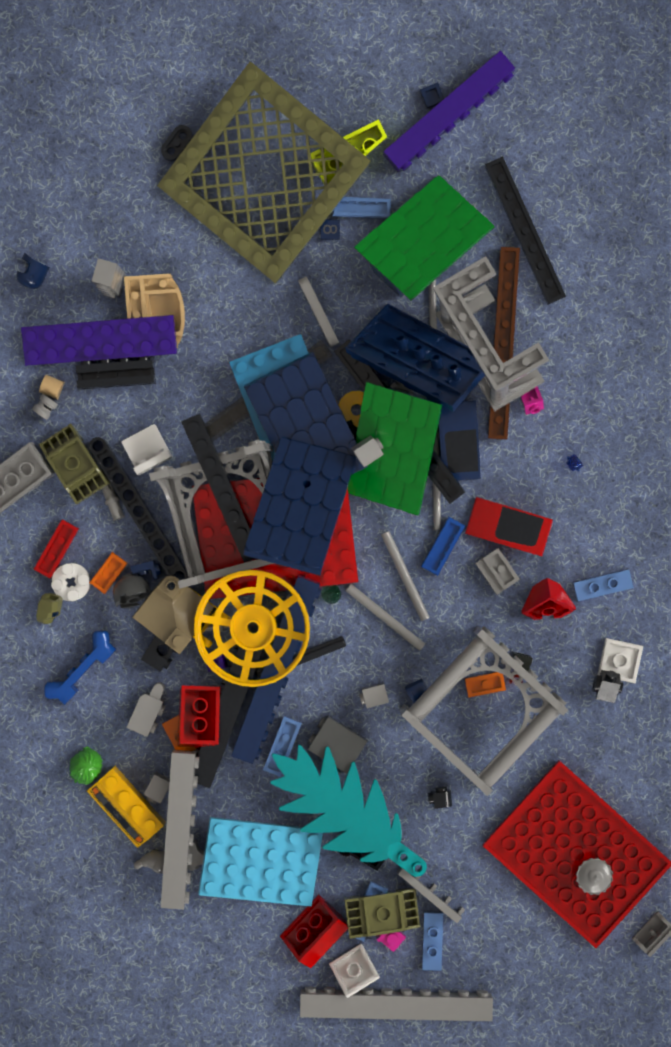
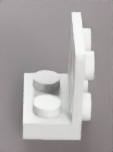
M155 424L122 441L137 475H141L173 458Z

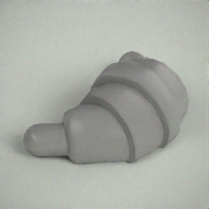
M153 850L145 854L134 863V868L140 869L144 866L153 869L156 873L163 874L165 851Z

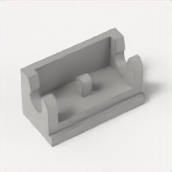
M657 911L633 936L632 940L651 957L671 936V923Z

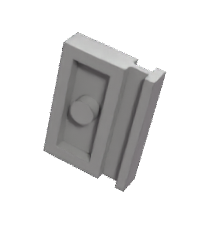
M496 548L475 563L496 595L520 580L499 548Z

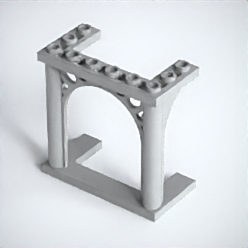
M485 256L434 286L433 290L440 300V311L435 313L448 336L467 345L485 374L478 383V386L495 412L543 384L545 381L537 368L549 362V358L538 342L504 363L501 361L473 315L495 302L486 284L462 297L465 293L496 276L495 270Z
M256 440L249 442L248 447L236 448L235 453L229 454L228 451L218 453L222 464H226V473L238 474L249 479L263 494L273 462L270 454L273 449L270 443ZM239 460H241L239 463V468L234 470L232 468V464L234 463V465L238 464ZM247 460H252L254 462L252 471L245 473L243 470L244 463ZM191 461L181 463L180 468L173 469V466H161L154 468L153 473H149L150 480L157 481L160 484L167 498L188 578L178 581L179 589L224 577L238 571L273 564L257 559L205 573L190 512L191 503L196 491L207 480L200 463L192 464ZM259 469L260 473H258L260 479H255L253 475ZM200 472H201V473L203 474V478L197 479V478H196L193 474H191V473H194V474H196V475H200ZM184 477L191 478L194 481V487L191 489L186 488L182 484V479ZM181 490L189 493L187 499H184L185 494H182Z
M477 626L473 630L475 633L474 638L463 652L410 708L403 704L399 710L403 718L488 796L493 791L491 787L559 714L564 715L568 709L565 707L567 703L555 692L551 693L552 689L545 682L541 685L536 680L538 676L531 669L526 671L522 667L524 663L516 655L512 658L507 653L510 649L502 642L498 644L493 640L496 637L484 626L482 628ZM488 652H492L495 657V662L492 666H487L484 660ZM499 656L501 657V663L505 664L503 669L498 667ZM478 657H480V667L474 666V663L478 662L476 660ZM478 671H495L509 677L518 686L525 703V715L517 734L478 773L475 769L472 770L421 721L465 676ZM514 675H518L519 679L514 680ZM527 688H531V689H529L530 691H532V692H536V691H537L538 693H533V694H531V695H528V694L526 693V689H527ZM533 698H541L543 705L539 708H533L529 705V701ZM530 712L539 713L537 716L534 714L533 719L529 717Z

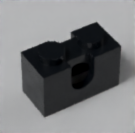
M155 636L141 660L158 671H162L163 668L167 670L172 662L170 656L174 650ZM163 644L168 647L166 655H162L159 652V645Z

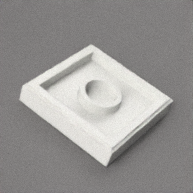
M605 638L597 675H600L601 670L614 671L620 674L621 681L636 683L643 646Z
M362 944L329 963L347 998L380 978Z

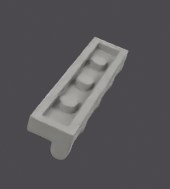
M401 867L396 871L399 876L454 922L458 923L461 920V915L465 909L461 907L456 912L448 905L452 899L450 896L443 901L433 893L437 887L436 884L427 888L419 881L421 876L414 877Z

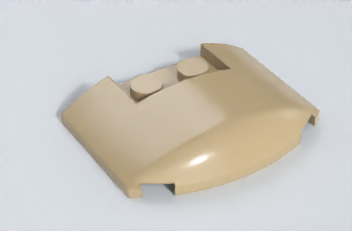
M171 274L124 276L127 319L174 315L176 343L178 346L184 333L185 309L180 289L173 280V276Z

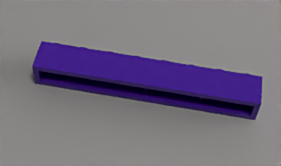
M500 50L384 150L383 156L397 172L401 169L403 171L407 170L412 165L411 161L415 157L419 159L427 152L426 148L430 144L432 146L436 145L442 139L440 136L444 132L448 134L456 127L455 123L459 119L461 121L465 120L471 114L469 111L474 106L476 109L485 102L484 98L488 94L492 96L500 89L498 86L503 81L505 84L514 77L515 67Z

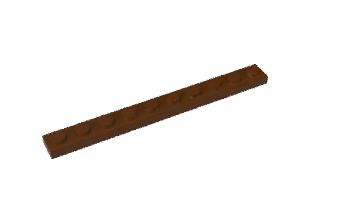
M500 247L494 349L503 363L513 358L520 248ZM510 403L495 412L490 406L488 439L507 440Z

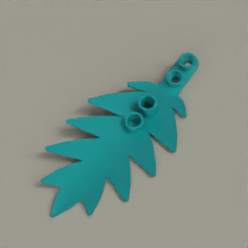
M298 745L297 760L272 753L271 756L284 776L271 780L270 783L285 791L304 795L280 806L279 810L293 813H323L300 828L301 832L332 833L344 831L323 845L322 848L324 850L355 853L371 852L360 858V861L379 862L389 858L412 876L419 877L426 872V862L401 843L402 829L398 813L394 814L392 826L390 825L385 799L377 779L373 780L364 806L360 778L355 762L351 763L341 790L336 764L328 746L325 748L320 776L312 759L301 745ZM406 854V857L401 860L400 856ZM416 865H421L419 870H415Z

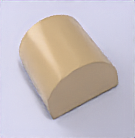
M45 375L40 385L39 393L58 400L65 382Z

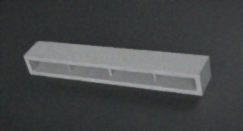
M173 750L171 753L161 908L184 910L185 905L189 904L190 892H187V884L190 885L191 873H188V865H192L193 853H189L190 846H193L194 834H191V826H195V815H192V807H196L197 796L193 795L194 788L198 786V776H195V768H199V757H196V751Z

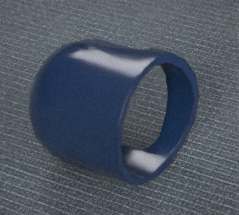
M24 253L22 260L28 262V268L25 273L17 271L16 278L21 285L30 289H37L42 286L50 267L35 261Z

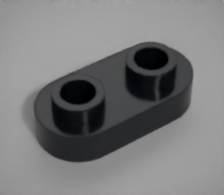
M185 125L177 126L161 147V153L166 160L175 161L191 141L192 132L189 127ZM181 133L186 134L185 139L179 138ZM171 148L175 150V153L172 155L168 154V150Z

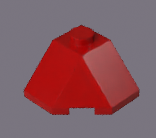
M546 578L532 587L521 612L523 615L534 620H540L543 618L542 615H553L554 618H562L576 610V607L559 583Z

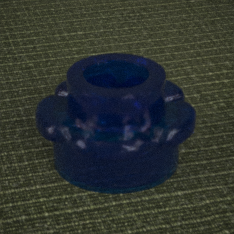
M575 454L571 457L567 456L569 461L566 464L572 471L576 470L579 472L580 468L584 466Z

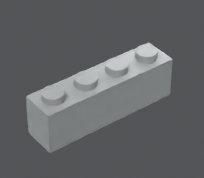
M98 258L92 282L104 296L115 299V296L121 297L126 273L117 263Z

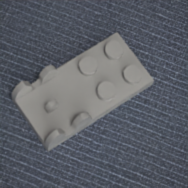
M29 442L0 464V514L27 493L39 487L43 481L56 474L54 470H51L33 442Z

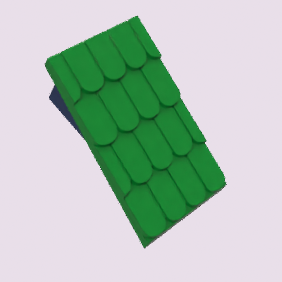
M438 175L395 213L371 231L354 248L370 263L373 272L400 298L405 295L412 301L495 226L450 186L446 180Z
M366 382L356 442L358 444L370 435L374 439L378 438L384 447L381 449L384 455L367 465V468L351 475L348 494L417 516L420 515L442 404L429 401L423 395L404 389L386 388Z

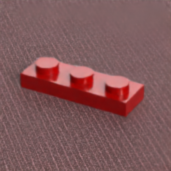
M62 519L34 570L51 579L79 528Z

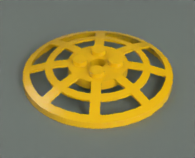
M244 570L221 578L207 590L197 607L194 619V635L200 655L214 673L233 684L257 687L265 686L284 678L298 665L308 646L310 622L302 598L288 582L269 572ZM257 576L256 587H246L233 592L227 584L228 581L238 577ZM265 577L283 585L290 591L292 596L283 601L275 593L264 589ZM220 588L227 597L219 605L215 616L203 615L208 600ZM245 593H255L254 604L244 606L238 599V596ZM263 594L275 600L279 605L271 611L262 606ZM231 601L237 611L232 616V619L222 618L221 615L224 608ZM298 602L304 617V633L293 631V618L289 607ZM283 611L287 619L288 630L277 628L275 617ZM250 622H255L258 625L256 633L249 631L248 625ZM201 623L213 624L214 638L218 648L209 654L202 639ZM219 625L230 627L232 638L225 643L221 639ZM275 635L286 637V641L278 653L275 652L270 644L274 640ZM292 639L303 641L297 657L285 668L280 658L288 650ZM236 644L245 649L244 660L234 656L229 652V649ZM264 649L270 657L264 661L252 662L253 652ZM224 654L231 662L243 666L240 678L225 672L213 660ZM273 663L279 672L275 676L266 679L248 680L250 668H261Z

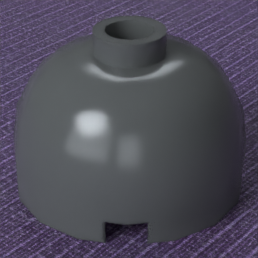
M133 574L123 575L122 579L115 584L113 589L115 606L118 607L120 605L121 608H131L140 605L137 602L146 599L151 593L148 582L140 576H133Z

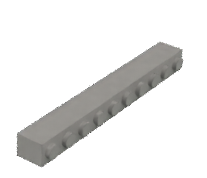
M308 986L305 989H301L300 1017L493 1021V997L486 990H478L477 993H469L468 990H458V993H450V990L441 989L439 992H431L429 989H420L419 992H412L411 989L407 988L400 989V991H393L391 988H382L381 991H373V988H363L362 991H358L347 998L343 990H335L334 987H324V990H316V987Z

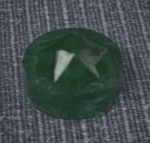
M337 585L324 586L321 596L325 602L334 604L340 600L341 590Z

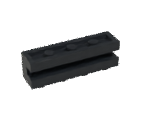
M138 357V361H130V358H121L119 362L112 363L110 359L99 360V364H92V361H81L80 365H75L78 376L77 389L79 390L156 384L154 361L149 360V357Z

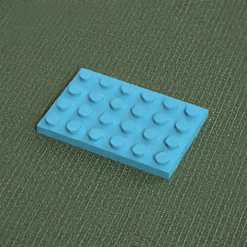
M210 817L198 894L201 896L312 907L323 833L301 832L300 828L302 827Z

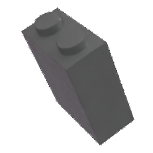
M329 715L326 719L322 717L317 725L319 728L317 734L312 733L307 741V744H309L308 750L323 759L325 748L328 746L334 758L336 768L347 774L351 763L356 761L366 745L367 739Z

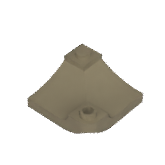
M169 575L157 584L132 618L178 654H181L194 635L195 614L202 597L189 587L179 589V579ZM173 582L174 588L168 589V583ZM207 602L203 615H208L214 606Z

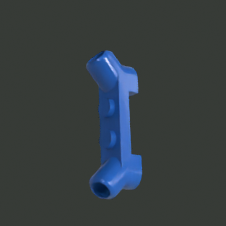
M93 632V652L90 655L86 653L80 659L81 665L77 669L73 667L67 673L68 679L66 681L47 682L45 684L44 693L47 699H59L65 705L79 691L74 684L97 659L102 664L106 662L116 651V648L110 644L109 632Z

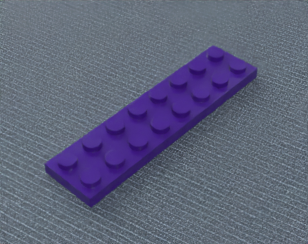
M174 315L21 327L25 366L177 354Z

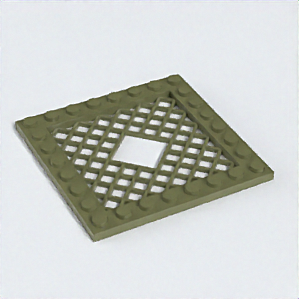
M250 61L157 186L274 283H277L371 163V160ZM253 91H256L259 94L250 96L253 93ZM260 98L261 109L251 110L250 99ZM264 99L274 107L265 108ZM247 101L248 110L239 111ZM275 110L276 121L266 122L265 111ZM279 111L290 120L280 121ZM262 112L263 123L253 124L252 113ZM249 114L250 124L240 125L239 115ZM235 117L236 126L227 127ZM290 123L291 134L281 135L280 124ZM277 124L278 135L268 136L267 125ZM294 124L304 132L295 133ZM264 126L265 137L255 138L254 127ZM250 127L251 138L241 139L240 129ZM237 129L238 140L228 141L227 130ZM224 132L225 142H216ZM305 135L307 146L296 147L295 136ZM309 136L319 144L310 145ZM292 137L293 148L283 149L282 138ZM278 138L280 149L270 150L268 139ZM265 140L266 151L256 152L255 141ZM252 141L253 152L243 153L242 142ZM238 143L240 154L230 155L228 144ZM225 145L226 155L216 157L215 146ZM212 147L213 157L204 158ZM320 147L321 158L311 159L310 148ZM324 148L334 157L325 158ZM307 149L308 160L298 161L297 150ZM294 151L295 161L284 162L283 152ZM280 152L284 191L248 195L243 156ZM240 157L241 168L231 169L230 158ZM227 158L228 169L218 170L217 159ZM213 160L215 171L205 172L204 161ZM335 160L337 171L326 172L325 161ZM322 161L323 172L313 173L312 162ZM339 161L343 163L341 168L339 167ZM199 163H200V164H201V172H200V173H193V171L196 169V167H197V166L199 165ZM308 163L310 174L299 175L298 164ZM295 164L296 175L286 176L285 165ZM242 171L243 182L233 183L232 172ZM228 172L229 183L220 184L218 173ZM215 174L216 185L207 186L205 175ZM335 174L332 180L327 183V175ZM202 175L203 186L193 187L192 176ZM323 175L324 186L314 187L313 176ZM310 177L311 188L301 189L300 178ZM188 178L190 187L185 183ZM297 178L298 189L288 190L286 179ZM243 184L244 195L234 196L233 186ZM230 186L231 197L221 198L220 187ZM217 187L218 198L208 199L207 189ZM203 189L204 198L194 190ZM324 189L316 199L315 190ZM312 191L313 202L303 203L301 192ZM298 192L299 203L289 204L288 193ZM285 194L286 205L276 206L275 195ZM271 195L272 206L263 207L261 196ZM258 197L259 208L249 209L248 198ZM245 198L246 209L236 210L235 199ZM232 200L233 211L223 212L222 201ZM218 201L219 210H217L209 202ZM303 205H311L304 214ZM300 206L301 217L291 218L290 207ZM286 207L287 218L277 219L276 208ZM273 209L274 220L264 221L263 210ZM260 210L261 221L251 222L250 211ZM246 212L248 223L238 224L237 213ZM233 213L234 223L223 214ZM300 220L292 230L291 221ZM288 221L289 232L279 233L278 222ZM274 223L276 234L266 235L265 224ZM261 224L262 235L252 236L251 225ZM239 226H248L249 235L240 229ZM288 235L280 245L279 236ZM276 236L277 247L267 248L266 237ZM263 238L264 248L254 239ZM276 250L273 255L268 251Z

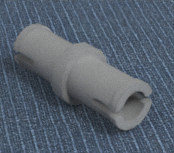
M110 483L102 489L106 500L105 505L109 507L113 521L124 518L125 515L119 504L120 498L116 496L114 488Z

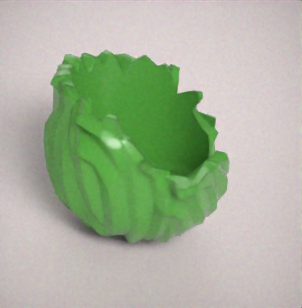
M88 746L83 748V751H79L70 759L69 770L71 774L69 775L74 779L75 783L78 782L79 784L86 785L92 783L93 780L97 779L102 770L103 760L101 755Z

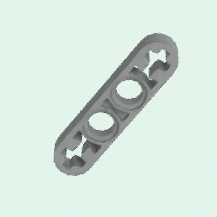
M307 276L299 279L298 283L311 306L317 322L320 324L319 326L329 346L333 347L339 344Z

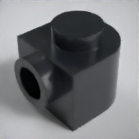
M436 787V791L428 793L429 804H432L434 809L453 806L451 790H447V787Z

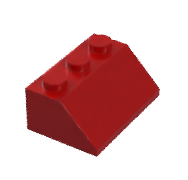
M181 685L179 694L178 747L219 745L220 687Z
M318 894L312 901V907L307 906L280 935V938L300 963L312 968L345 933L348 925L345 919Z

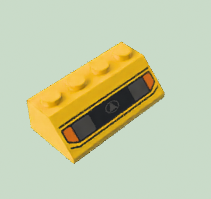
M116 766L110 769L87 790L89 795L137 848L149 840L166 823Z

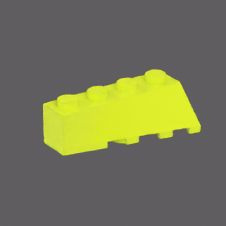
M378 119L343 138L366 156L381 142L385 141L387 135ZM321 148L311 153V159L321 158ZM324 148L325 158L334 157ZM335 160L325 161L326 172L337 171ZM322 161L312 162L316 173L323 172ZM339 161V167L341 168L343 163ZM335 174L327 175V183L332 180ZM320 175L319 178L324 185V176Z

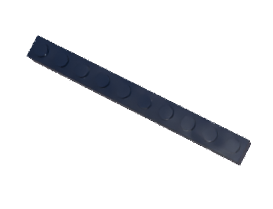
M298 575L293 588L302 598L309 617H312L315 606L312 604L315 598L319 599L322 588L319 587L320 582ZM298 602L289 607L293 618V631L304 633V617ZM284 613L278 628L288 630L287 619ZM275 635L272 647L276 653L283 647L286 637ZM292 639L288 650L280 658L285 668L293 662L294 653L299 652L302 644L299 640ZM273 663L263 667L259 679H266L279 673ZM285 676L274 683L256 687L231 757L253 764L255 759H259L262 751L259 746L261 741H266L269 732L266 731L267 725L273 722L275 713H272L274 706H279L282 698L279 695L281 688L285 689L289 678Z

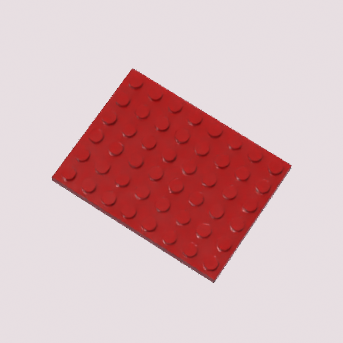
M249 479L230 481L250 527H252L262 493ZM209 483L202 484L193 498L200 554L205 573L244 563ZM348 488L321 575L275 563L250 570L272 573L284 579L292 587H294L298 575L320 582L319 587L358 582ZM257 576L238 577L228 581L227 584L233 592L246 587H256ZM223 577L205 581V593ZM265 577L264 589L271 592L288 590L280 583ZM218 588L210 599L225 598L227 596ZM245 593L242 595H251L255 593Z
M560 760L553 765L482 844L486 850L595 948L606 939L671 867V861ZM590 858L605 860L613 872L611 887L599 895L584 893L576 881L578 866Z

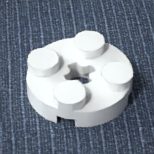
M76 563L64 564L54 572L51 587L55 594L61 596L65 601L81 599L90 589L88 571ZM74 577L76 585L68 588L66 578L71 579Z

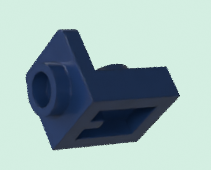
M155 560L130 566L132 574L137 573L138 576L149 574V569L152 571L154 580L159 579L161 574L159 563L155 564Z

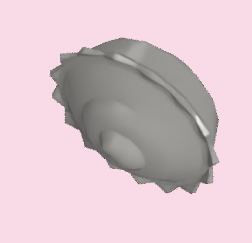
M590 858L578 866L576 881L584 893L599 895L611 887L613 872L605 860Z

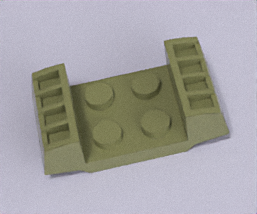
M70 423L40 443L39 446L75 504L78 505L109 485L110 482L104 472L97 466L82 442L83 439L76 428Z
M415 888L396 889L395 892L363 897L356 895L344 898L349 939L420 928Z

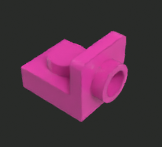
M538 387L520 397L526 415L536 414L544 409L543 398Z
M401 932L376 935V940L378 942L381 941L393 952L406 938Z

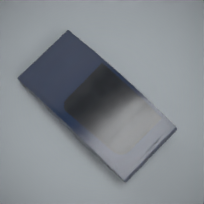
M476 400L463 401L454 412L442 407L438 423L441 460L457 481L481 479Z

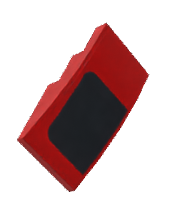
M476 497L465 534L542 557L553 520Z

